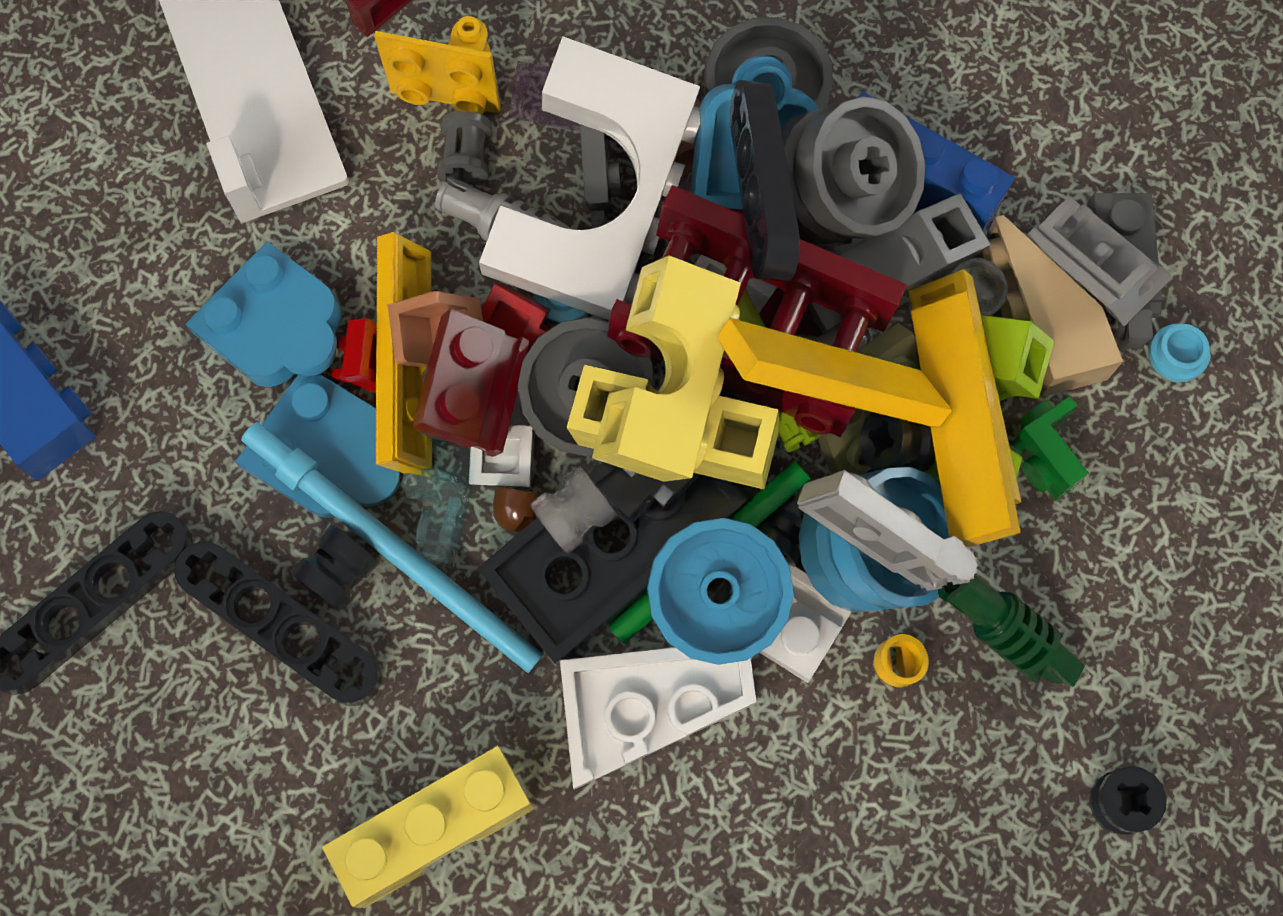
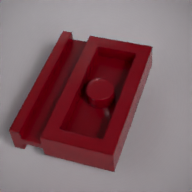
M453 309L442 314L412 428L466 448L475 447L485 451V455L491 457L503 453L518 392L522 362L527 354L530 340L523 337L515 339L505 335V330Z

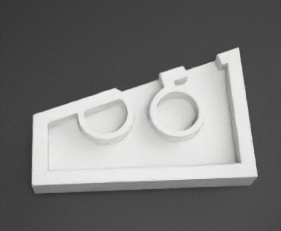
M673 647L560 660L573 789L575 790L754 705L756 703L751 658L746 661L716 665L691 659Z

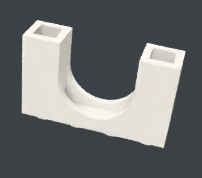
M562 36L542 91V110L604 132L617 141L626 151L634 166L637 179L636 194L625 211L613 221L587 230L562 228L500 206L479 261L481 274L610 320L611 310L616 299L632 305L640 276L634 272L643 251L653 255L660 238L656 236L659 218H656L655 214L661 197L667 196L672 185L678 187L685 167L684 164L675 162L681 141L693 144L700 125L699 107L694 106L700 86Z

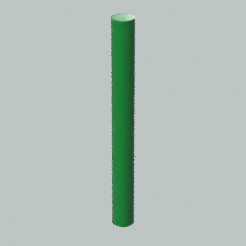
M794 460L765 486V489H761L729 519L751 524L756 528L811 478ZM648 591L609 624L610 630L624 644L653 620Z

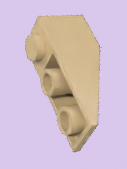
M1004 215L995 217L986 234L991 245L981 252V257L989 275L996 274L1003 292L999 298L1002 318L1032 321L1054 340L1040 398L1108 380L1122 364L1123 360L1103 307Z

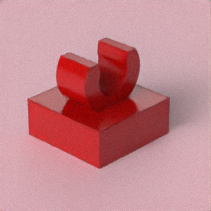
M368 318L348 321L347 335L337 340V349L344 352L343 366L341 369L332 370L333 378L350 386H359L376 394V322Z

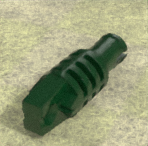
M974 574V579H971L968 583L953 585L952 582H947V585L938 589V595L943 601L951 604L972 621L976 637L988 645L995 653L999 654L1006 662L1012 664L1016 670L1028 679L1039 682L1042 676L1052 683H1063L1071 687L1076 685L1085 666L1060 643L1063 634L1053 625L1046 622L1041 615L1035 613L1030 606L1023 603L1018 596L1010 592H996L976 574Z

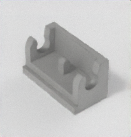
M1068 198L1062 202L1037 229L1033 228L1026 235L1123 326L1172 279L1164 268L1160 265L1158 266L1095 215L1085 204L1080 206L1073 198Z

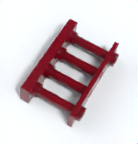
M672 185L662 205L656 236L667 240L669 243L662 258L672 256L688 262L691 254L698 253L724 264L727 269L723 276L741 283L735 304L738 306L749 279L755 278L751 269L744 216ZM801 239L798 265L792 280L788 282L762 280L781 288L785 293L769 329L795 335L808 303H816L839 313L843 318L832 346L856 353L867 328L872 327L882 332L885 331L899 306L907 286L903 282ZM616 299L611 310L607 337L615 340L620 348L631 355L641 358L652 356L664 361L660 349L651 340L626 330L632 305ZM724 350L720 364V368L724 372L722 387L794 417L801 427L817 434L831 433L838 437L842 436L856 411L855 407L746 381L742 378L726 351Z

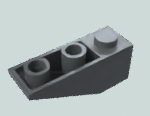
M959 193L912 214L898 229L870 237L839 254V256L907 284L902 296L904 297L909 294V290L952 274L991 244L963 196ZM808 303L807 305L822 334L843 320L839 313L816 303Z

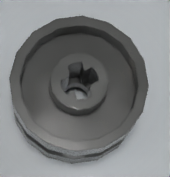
M780 17L752 18L730 27L714 42L705 64L703 98L710 90L719 85L732 84L737 68L744 61L754 56L767 55L776 58L787 67L792 78V88L805 93L816 103L819 109L827 107L833 86L832 60L821 40L803 25Z
M863 96L794 116L781 127L799 237L804 241L831 244L853 238L862 239L878 236L898 229L914 213L924 190L925 159L919 136L907 117L887 101Z
M592 318L562 322L538 337L523 359L518 382L522 412L537 436L559 451L582 456H592L594 452L592 448L578 445L567 429L577 392L574 389L576 380L581 377L584 365L645 378L656 389L650 358L631 355L620 348L615 340L608 338L609 322Z

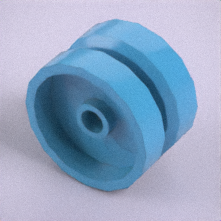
M912 467L885 468L869 472L865 475H859L871 483L875 492L895 506L915 513L919 516L924 526L941 538H949L941 486L933 476ZM804 512L799 532L801 562L812 586L831 605L855 613L924 606L939 598L938 589L926 591V588L921 589L920 584L915 585L899 573H893Z
M726 518L695 522L669 537L653 559L647 584L651 615L666 641L691 659L716 665L746 661L771 646L788 622L794 596L789 564L776 543L751 524ZM715 578H725L730 583L727 589L731 596L724 603H719L717 600L713 602L707 595L708 584Z

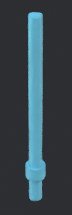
M258 422L247 429L241 441L277 469L275 477L294 492L300 489L525 672L530 673L544 655L540 650L317 471L319 464L300 448L291 450Z

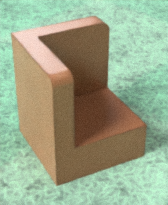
M433 291L388 304L395 362L400 365L428 368L441 315L453 309L483 321L480 298Z

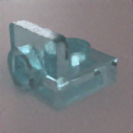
M424 469L421 476L404 473L401 486L408 499L433 504L432 509L424 508L420 515L416 532V544L423 545L422 553L433 565L453 569L470 501L464 484H459L456 476L435 469Z

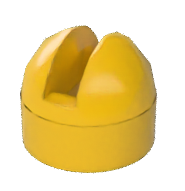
M898 634L883 641L878 646L873 658V667L877 677L885 684L894 687H906L918 682L926 674L929 664L928 654L924 645L917 638L907 634ZM890 648L896 649V667L899 676L893 672Z

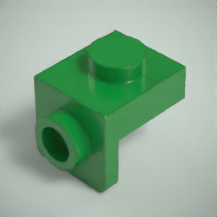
M1071 396L1055 407L1048 400H1045L1026 413L1018 421L1023 429L1011 444L1018 454L1023 457L1024 461L1021 467L1030 484L1040 492L1048 491L1055 501L1073 490L1089 474L1055 430L1078 407Z

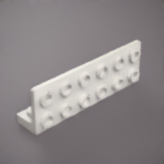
M159 0L208 133L210 142L206 144L224 194L241 224L348 185L349 179L279 0Z

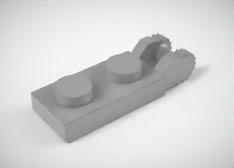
M843 470L805 483L797 501L800 510L893 573H899L915 585L920 584L921 589L926 588V591L943 588L942 586L947 585V582H952L953 585L968 583L971 579H974V574L978 573L976 571V568L979 566L976 563L977 557L974 556V551H971L969 546L965 547L964 542L955 536L945 539L941 538L924 526L919 516L910 510L895 506L875 492L868 480L857 474Z

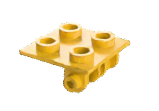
M472 16L462 17L453 26L448 44L375 31L374 37L390 92L396 94L401 100L414 105H425L431 100L451 104L457 111H470L479 114L488 111L500 114L501 105L490 46L487 43V28L481 20Z

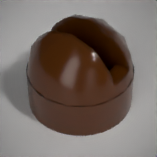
M495 487L493 516L498 525L507 531L514 530L519 533L540 516L544 495Z

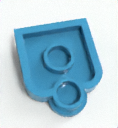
M767 55L754 56L744 61L737 68L732 84H722L710 90L703 98L699 107L700 125L695 139L689 192L726 208L742 209L730 130V106L736 83L739 80L771 83L775 92L780 127L785 125L794 116L819 109L816 103L805 93L792 88V78L787 67L776 58Z
M267 241L185 325L196 337L251 382L262 387H273L286 382L294 374L314 376L324 372L331 366L335 359L337 339L334 332L340 325L342 309L332 291L324 283Z
M298 374L262 423V426L291 450L300 448L319 464L317 471L359 505L375 506L389 500L399 487L401 473L376 465V408L321 374L314 376ZM248 446L244 448L236 459L235 463L241 469L309 512L323 518H334L330 512L300 489L294 492L275 477L277 469Z

